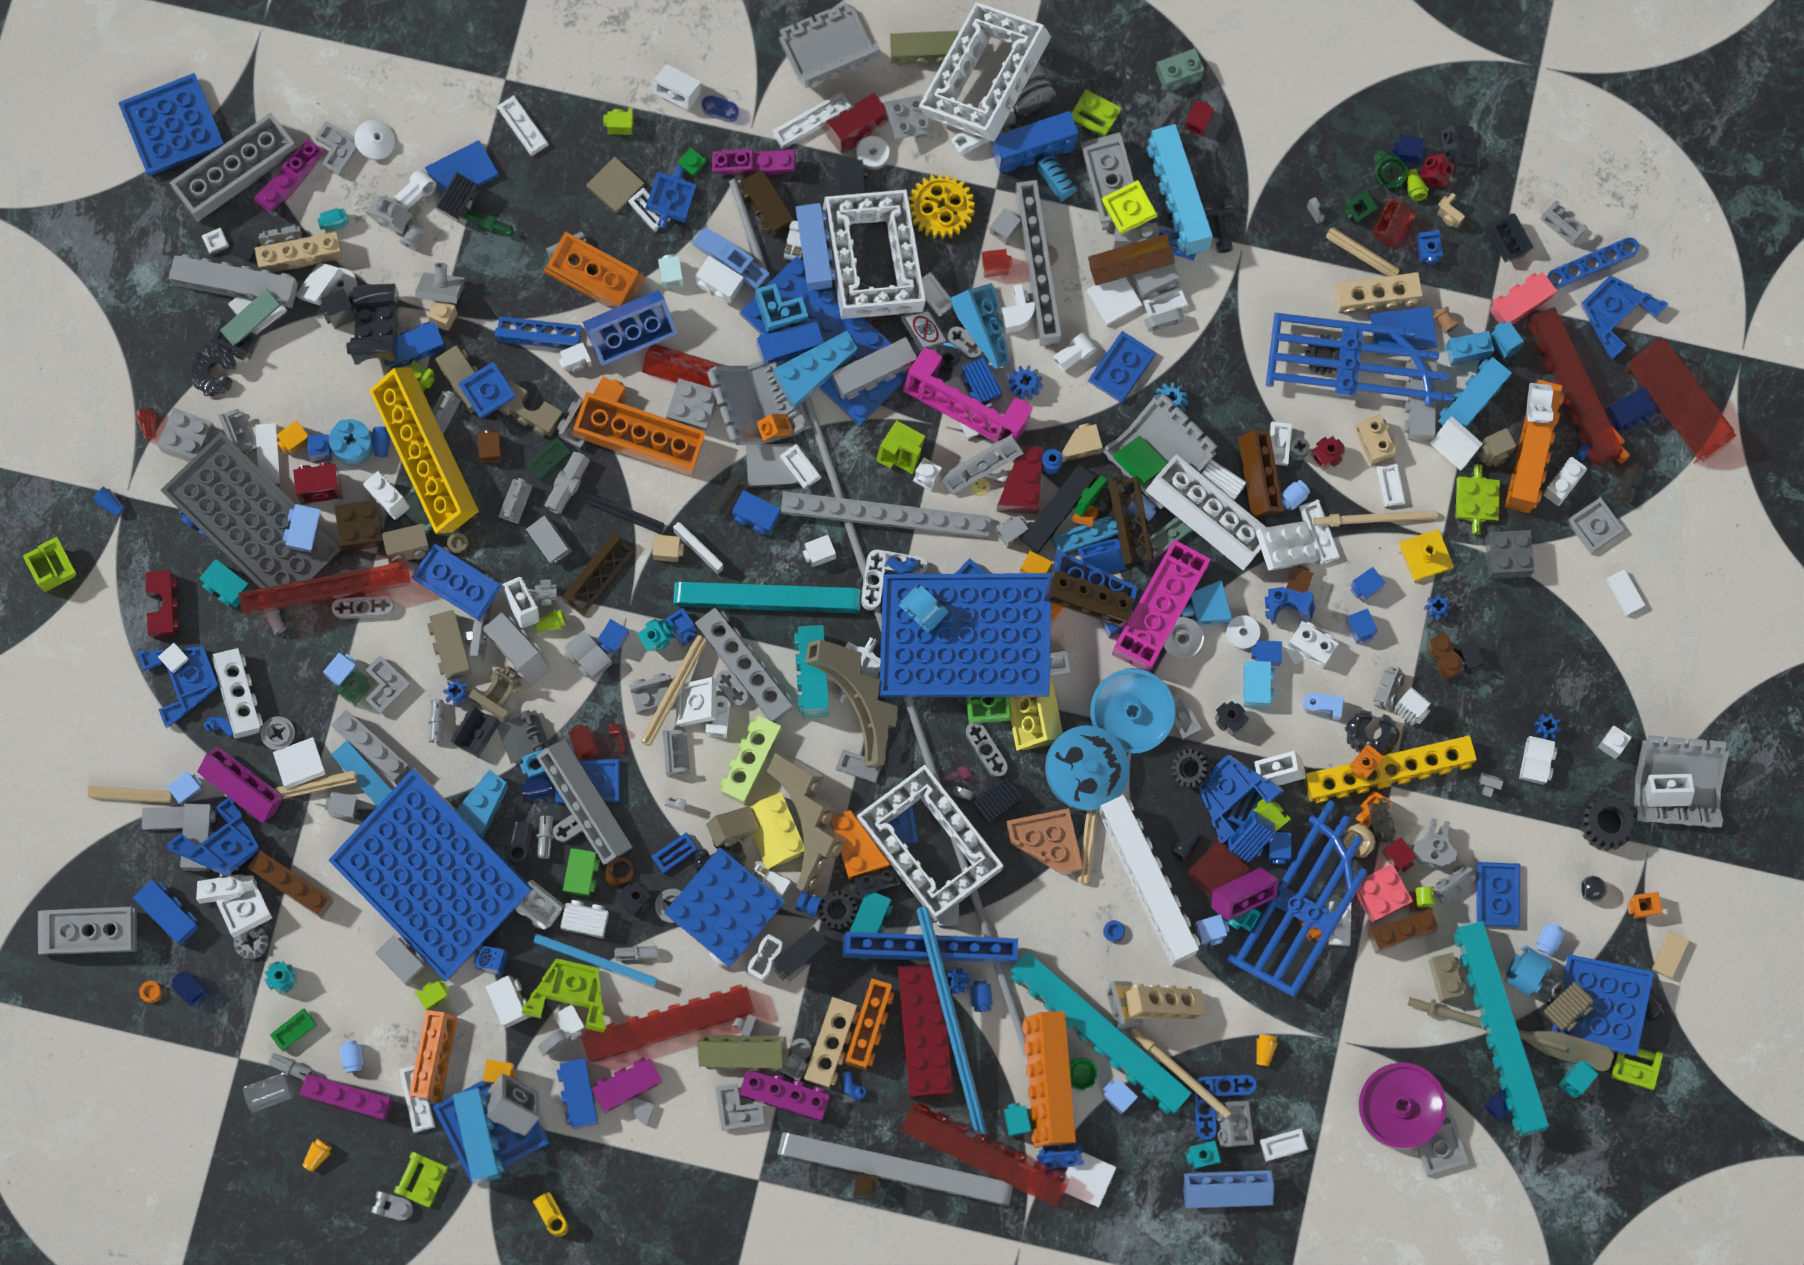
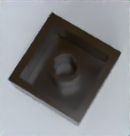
M377 500L334 506L339 545L343 552L384 546L380 508Z

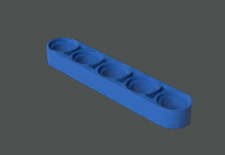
M1631 237L1625 238L1552 269L1548 273L1547 278L1550 280L1551 275H1559L1561 282L1559 284H1552L1556 289L1562 288L1634 257L1639 250V242ZM1624 244H1633L1635 251L1627 252L1624 249ZM1606 252H1615L1616 259H1607L1605 255ZM1595 259L1598 262V267H1589L1587 260ZM1572 266L1577 267L1580 274L1572 276L1569 273V268Z

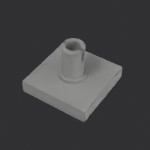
M441 262L434 265L435 274L423 273L416 289L415 298L457 303L464 287V277L447 275L448 265Z

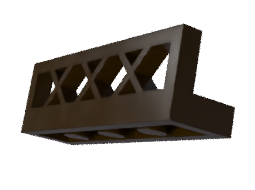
M1139 477L1108 482L1124 564L1154 559ZM1134 482L1135 491L1132 496L1125 493V483ZM1132 502L1138 505L1139 509L1135 517L1129 513L1128 509ZM1135 523L1142 526L1143 532L1140 537L1133 534L1132 528ZM1141 543L1146 547L1147 556L1138 558L1136 548Z
M614 532L562 596L563 602L584 616L635 553V550L624 543L621 537ZM619 545L628 551L624 558L615 559L614 551ZM613 563V572L602 575V566ZM600 579V588L596 591H589V582ZM579 596H587L588 603L583 609L573 603Z

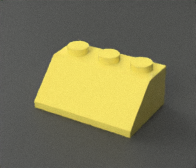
M1050 679L1049 697H1009L1016 751L1049 746L1063 734L1052 679Z
M782 792L765 798L750 807L760 828L753 834V839L766 869L770 870L804 856L803 842Z

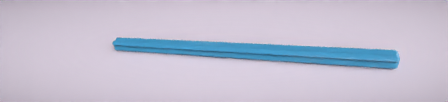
M921 907L917 909V914L975 1136L977 1138L987 1135L931 916L928 907Z

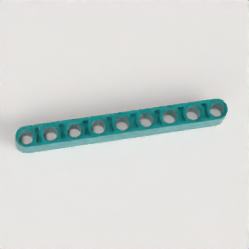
M676 582L674 584L673 605L700 608L857 613L861 609V590L838 587Z

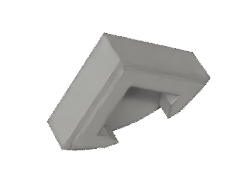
M1315 197L1309 200L1307 208L1316 223L1319 224L1324 221V214L1318 209L1321 205Z
M669 797L666 800L665 806L685 812L687 803L686 800L680 798L675 800Z
M634 1098V1114L642 1124L647 1126L655 1105Z

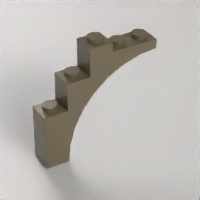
M821 639L808 643L806 664L821 670L831 677L842 688L857 713L864 737L865 767L875 768L883 766L886 759L888 729L896 727L898 706L879 701L880 680L859 673L862 665L861 652Z
M775 753L767 773L778 780L790 795L799 814L804 836V858L796 888L801 891H815L820 883L822 872L828 865L829 857H838L843 849L845 838L827 827V824L832 819L835 807L816 796L821 789L824 776L787 753Z

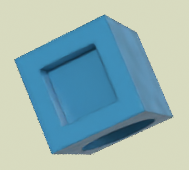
M545 749L522 757L524 763L520 764L523 775H528L530 780L547 775L542 765L537 770L530 768L533 761H538L536 756Z

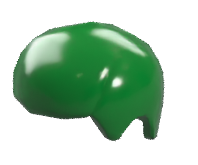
M1079 1057L1069 1062L1071 1087L1079 1091L1093 1087L1098 1077L1097 1067L1093 1061L1085 1057Z

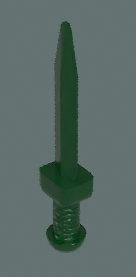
M469 210L464 218L483 226L485 231L488 232L496 230L505 234V237H510L514 233L511 225L505 226L500 224L491 215L485 217Z

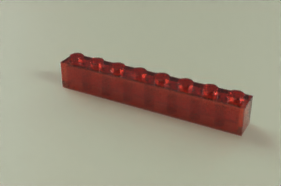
M1552 307L1533 314L1528 324L1529 330L1538 340L1537 347L1545 355V363L1548 370L1553 372L1554 383L1562 385L1561 392L1564 393L1563 403L1571 411V420L1574 425L1577 424L1580 430L1579 436L1581 441L1586 443L1588 447L1587 452L1590 460L1594 461L1596 466H1600L1619 459L1623 450L1556 308Z
M407 561L240 592L238 594L243 617L408 586L411 584Z
M742 984L731 987L729 992L723 994L722 991H716L709 994V998L701 1000V997L689 1000V1004L683 1006L680 1003L670 1005L668 1010L660 1012V1010L650 1011L646 1017L640 1019L639 1016L626 1019L627 1023L618 1025V1022L606 1025L604 1032L595 1030L585 1031V1035L581 1036L587 1060L589 1064L726 1023L735 1020L736 1017L742 1018L748 1016V1014H755L748 987H743Z
M913 1103L900 1131L1057 1208L1071 1180L1067 1178L1065 1173L1058 1170L1054 1172L1048 1169L1045 1163L1037 1160L1034 1162L1020 1151H1011L1007 1149L1008 1146L999 1141L995 1143L989 1140L988 1136L984 1133H975L961 1122L954 1123L949 1120L947 1115L939 1112L936 1114L930 1111V1108L925 1104Z

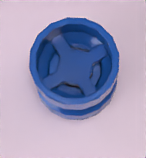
M801 891L795 911L800 913L804 911L809 916L816 917L822 897L817 895L810 896L808 892Z

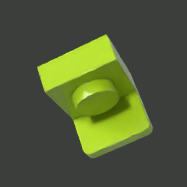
M413 360L408 368H412L424 392L426 388H430L433 384L435 375L433 370L430 368L426 369Z

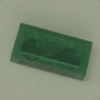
M556 437L525 465L541 481L564 461L571 452Z

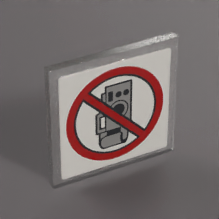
M929 309L900 317L920 351L924 347L933 349L948 342Z

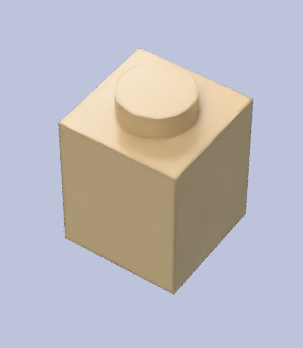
M434 301L427 317L430 323L435 322L437 327L449 331L457 316V311L452 304Z
M655 535L653 560L679 562V556H683L684 544H681L680 537Z

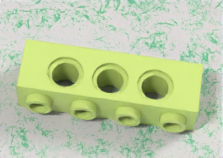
M759 715L756 721L752 719L747 729L750 733L747 739L743 738L738 747L740 753L737 758L733 757L729 765L731 771L728 777H723L719 786L722 788V795L743 805L746 804L781 732L780 725ZM761 736L765 741L761 745H756L753 743V739ZM753 755L755 761L752 764H747L743 761L744 757ZM737 774H744L746 776V780L742 783L736 782L734 778Z

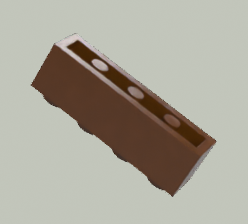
M1168 233L1088 256L1095 286L1175 263Z
M1253 430L1238 437L1251 515L1254 518H1268L1284 511L1270 431Z
M259 851L248 867L253 874L320 919L323 918L334 902L329 896L262 851Z

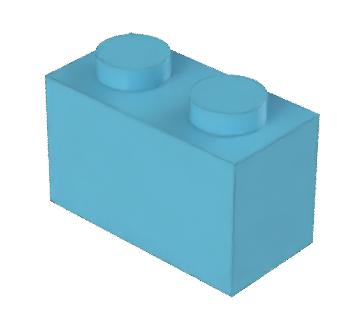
M1245 661L1243 707H1269L1270 701H1274V689H1271V681H1274L1275 669L1271 668V662Z

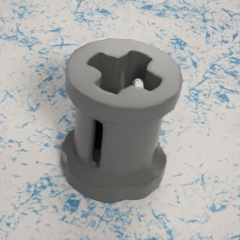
M1302 437L1295 438L1290 446V457L1296 461L1303 460L1310 448L1309 442ZM1296 446H1299L1300 449H1303L1302 452H1299V449H1296Z

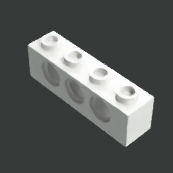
M238 648L213 654L212 660L234 739L259 733L263 722L260 713L256 714L254 706H257L255 694L250 693L249 686H252L249 673L245 674L244 666H246L244 654H240ZM233 669L238 672V675L230 677L227 672ZM240 689L244 692V695L236 697L232 692ZM246 709L250 714L242 717L238 714V711Z

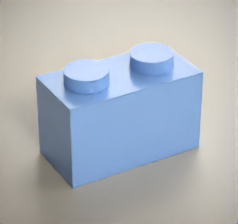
M295 504L294 509H290L287 520L291 522L290 529H285L283 541L286 542V548L308 553L312 552L320 509Z

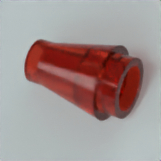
M154 409L138 410L136 419L143 433L144 440L157 438L156 413H154Z

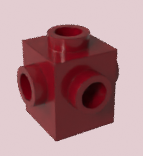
M1444 154L1428 155L1419 177L1431 187H1447L1455 165Z
M1334 436L1328 439L1324 437L1316 443L1317 447L1311 452L1312 458L1324 471L1331 465L1334 468L1343 461L1345 447Z

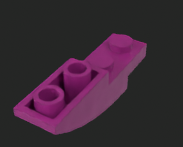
M307 139L281 165V171L255 196V202L270 213L281 202L285 203L312 171L324 150Z
M752 149L716 151L712 155L713 173L751 176L762 169L766 176H778V173L796 172V151L794 149L754 152Z

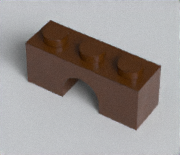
M1428 909L1371 929L1368 935L1375 953H1378L1407 940L1418 939L1435 933L1439 927L1432 909Z

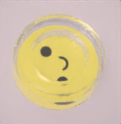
M986 476L970 484L971 492L978 497L987 495L991 488V482Z

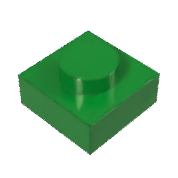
M689 148L677 162V165H680V168L683 166L685 168L684 171L694 177L706 164V159L692 148Z

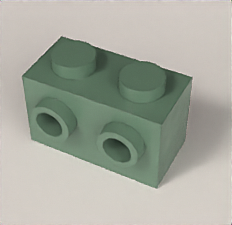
M1192 49L1157 62L1156 71L1164 90L1171 89L1173 91L1188 82L1193 84L1200 81L1203 77L1204 68L1196 50Z

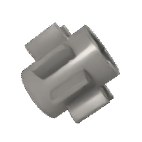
M540 580L541 585H535V600L541 601L542 606H552V600H557V585H551V580Z
M1550 973L1549 977H1542L1541 981L1543 984L1538 994L1550 1002L1553 998L1557 999L1564 992L1563 980Z

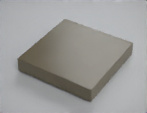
M614 157L586 186L617 214L628 203V200L645 185L644 182Z

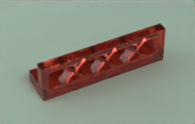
M653 344L645 354L642 373L676 383L679 378L714 389L716 387L711 386L707 372L714 366L727 365Z

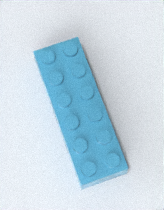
M1176 124L1152 130L1151 138L1148 139L1149 146H1147L1149 157L1153 158L1155 162L1153 165L1156 177H1160L1161 183H1159L1161 194L1165 195L1167 199L1165 202L1168 214L1171 213L1173 220H1171L1174 232H1178L1180 237L1177 239L1180 251L1184 250L1185 255L1208 251L1212 240V233Z

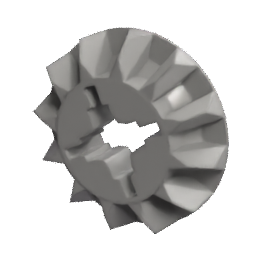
M272 717L261 728V739L270 749H284L294 741V727L284 717ZM273 727L279 731L283 730L281 733L283 740L278 737L273 738L275 735Z
M667 889L657 897L655 910L663 921L674 923L664 914L669 907L665 901L672 903L682 891Z
M259 926L234 938L235 950L246 959H255L262 956L267 950L269 943L266 932ZM248 934L253 939H257V941L254 942V950L250 947L249 944L245 945V942L248 941Z

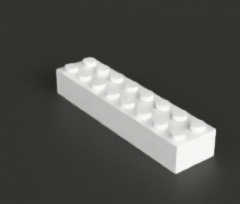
M1122 795L1101 805L1098 814L1171 965L1174 966L1195 956L1199 950L1200 942L1196 934H1191L1189 926H1191L1186 914L1182 915L1179 909L1181 903L1176 895L1173 896L1170 891L1172 887L1170 880L1167 876H1163L1160 870L1162 864L1157 856L1154 857L1151 852L1153 846L1149 838H1145L1142 833L1144 828L1140 819H1135L1133 815L1134 807L1130 799L1126 800L1125 796Z

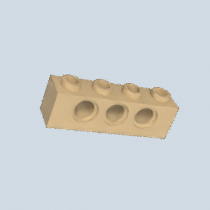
M337 232L255 247L260 272L261 270H269L274 273L315 265L319 262L325 263L343 259Z
M1418 273L1340 282L1336 284L1334 289L1338 313L1344 312V314H1352L1356 310L1363 309L1369 312L1379 307L1392 309L1402 304L1414 306L1422 298ZM1394 289H1401L1404 294L1397 295ZM1379 291L1384 297L1378 298L1373 292ZM1360 294L1363 300H1356L1353 295Z
M1136 984L1131 986L1130 990L1123 993L1128 1018L1193 1021L1206 1014L1202 990L1192 989L1191 986L1176 988L1175 985L1167 987L1151 985L1146 987L1144 984Z
M832 997L804 1077L805 1082L829 1089L830 1085H835L839 1074L835 1072L838 1064L842 1065L845 1057V1053L842 1052L844 1044L849 1045L853 1033L849 1031L851 1024H856L860 1013L856 1011L857 1005ZM838 1018H842L846 1022L845 1027L842 1029H837L833 1024ZM829 1039H836L839 1042V1046L836 1049H829L826 1043ZM821 1060H830L832 1063L831 1068L828 1070L820 1068Z

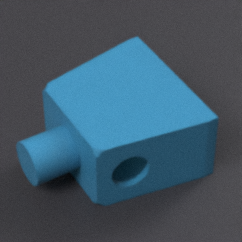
M1222 581L1194 591L1189 599L1190 604H1186L1181 613V617L1194 616V620L1199 626L1230 623L1232 617Z

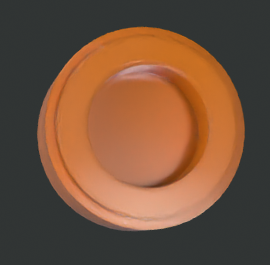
M147 981L140 987L139 994L145 1002L155 1003L162 996V988L154 981Z

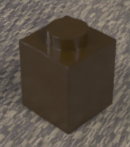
M856 1174L854 1198L876 1200L878 1175Z

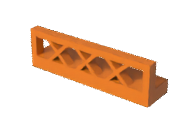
M426 1010L409 1096L441 1102L458 1017L445 1012ZM447 1020H449L448 1029H446ZM434 1086H436L435 1095H433Z

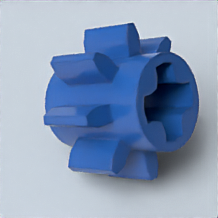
M1439 594L1436 595L1435 599L1429 597L1427 602L1430 605H1425L1423 608L1428 610L1427 618L1434 617L1436 622L1440 616L1446 618L1448 615L1445 611L1451 609V606L1446 604L1448 598L1442 599ZM1435 604L1438 605V608H1441L1440 611H1437L1434 607Z
M458 679L452 684L447 682L449 687L443 690L444 694L449 695L445 699L448 703L452 700L455 707L459 702L465 704L464 698L470 694L468 691H464L467 688V684L460 685ZM456 689H459L460 693L457 694V697H454L453 693L456 692Z
M1552 714L1547 718L1541 715L1539 717L1541 722L1537 721L1534 723V726L1538 727L1535 735L1540 734L1543 736L1542 739L1550 736L1553 740L1555 738L1554 732L1559 733L1561 731L1557 727L1560 720L1553 719ZM1546 723L1549 724V731H1547L1546 726H1544Z
M963 968L948 969L946 978L950 993H965V989L970 985L968 973H963Z

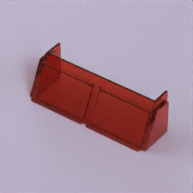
M1662 337L1658 338L1631 359L1625 373L1631 371L1691 449L1697 457L1693 462L1694 464L1700 460L1705 462L1730 445L1737 436L1734 433L1735 430L1703 388L1698 385L1697 380L1665 339Z

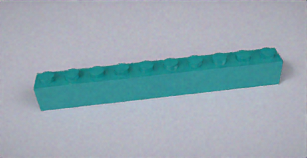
M1480 921L1460 926L1455 932L1454 942L1456 947H1460L1462 953L1460 960L1462 966L1466 967L1468 972L1466 976L1467 983L1470 988L1473 987L1475 994L1473 995L1474 1005L1480 1009V1023L1483 1029L1486 1028L1488 1035L1486 1036L1488 1048L1493 1050L1495 1056L1492 1058L1496 1070L1499 1069L1501 1075L1499 1083L1501 1089L1506 1091L1508 1097L1506 1098V1105L1514 1116V1119H1512L1514 1130L1519 1132L1520 1137L1545 1131L1549 1125L1484 923Z
M1027 951L1010 970L1012 975L1010 978L1017 985L1021 986L1023 984L1029 989L1027 993L1033 999L1037 1000L1039 998L1044 1002L1043 1007L1048 1012L1065 1011L1066 1027L1075 1029L1077 1031L1076 1036L1084 1043L1090 1042L1094 1046L1092 1048L1093 1051L1100 1057L1105 1055L1110 1060L1109 1064L1116 1071L1121 1069L1126 1074L1125 1078L1134 1086L1138 1084L1143 1089L1141 1092L1148 1099L1152 1100L1154 1098L1159 1102L1158 1107L1166 1114L1170 1112L1173 1115L1190 1096L1191 1092L1031 953Z

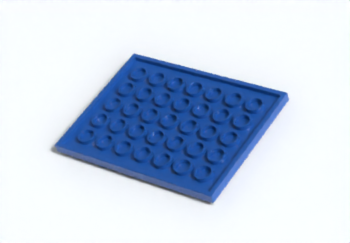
M1052 573L884 574L879 696L1049 697L1052 603L1044 601V596ZM918 583L941 606L943 605L949 611L938 625L928 633L899 606L901 601Z
M413 768L328 860L444 981H448L533 890L416 768Z

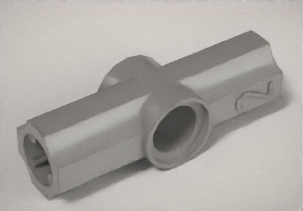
M573 452L565 469L561 470L554 482V488L544 505L551 512L561 515L570 497L578 490L581 477L590 462V459L585 455Z

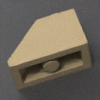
M1083 424L1074 431L1061 453L1063 457L1062 463L1102 452L1103 447L1096 424Z

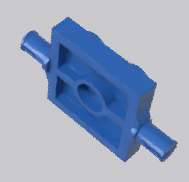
M680 165L676 166L674 175L657 172L645 210L660 215L657 225L660 227L663 221L662 228L666 227L668 218L685 222L696 188V184L687 182L682 178L685 170L683 166L680 173H678Z

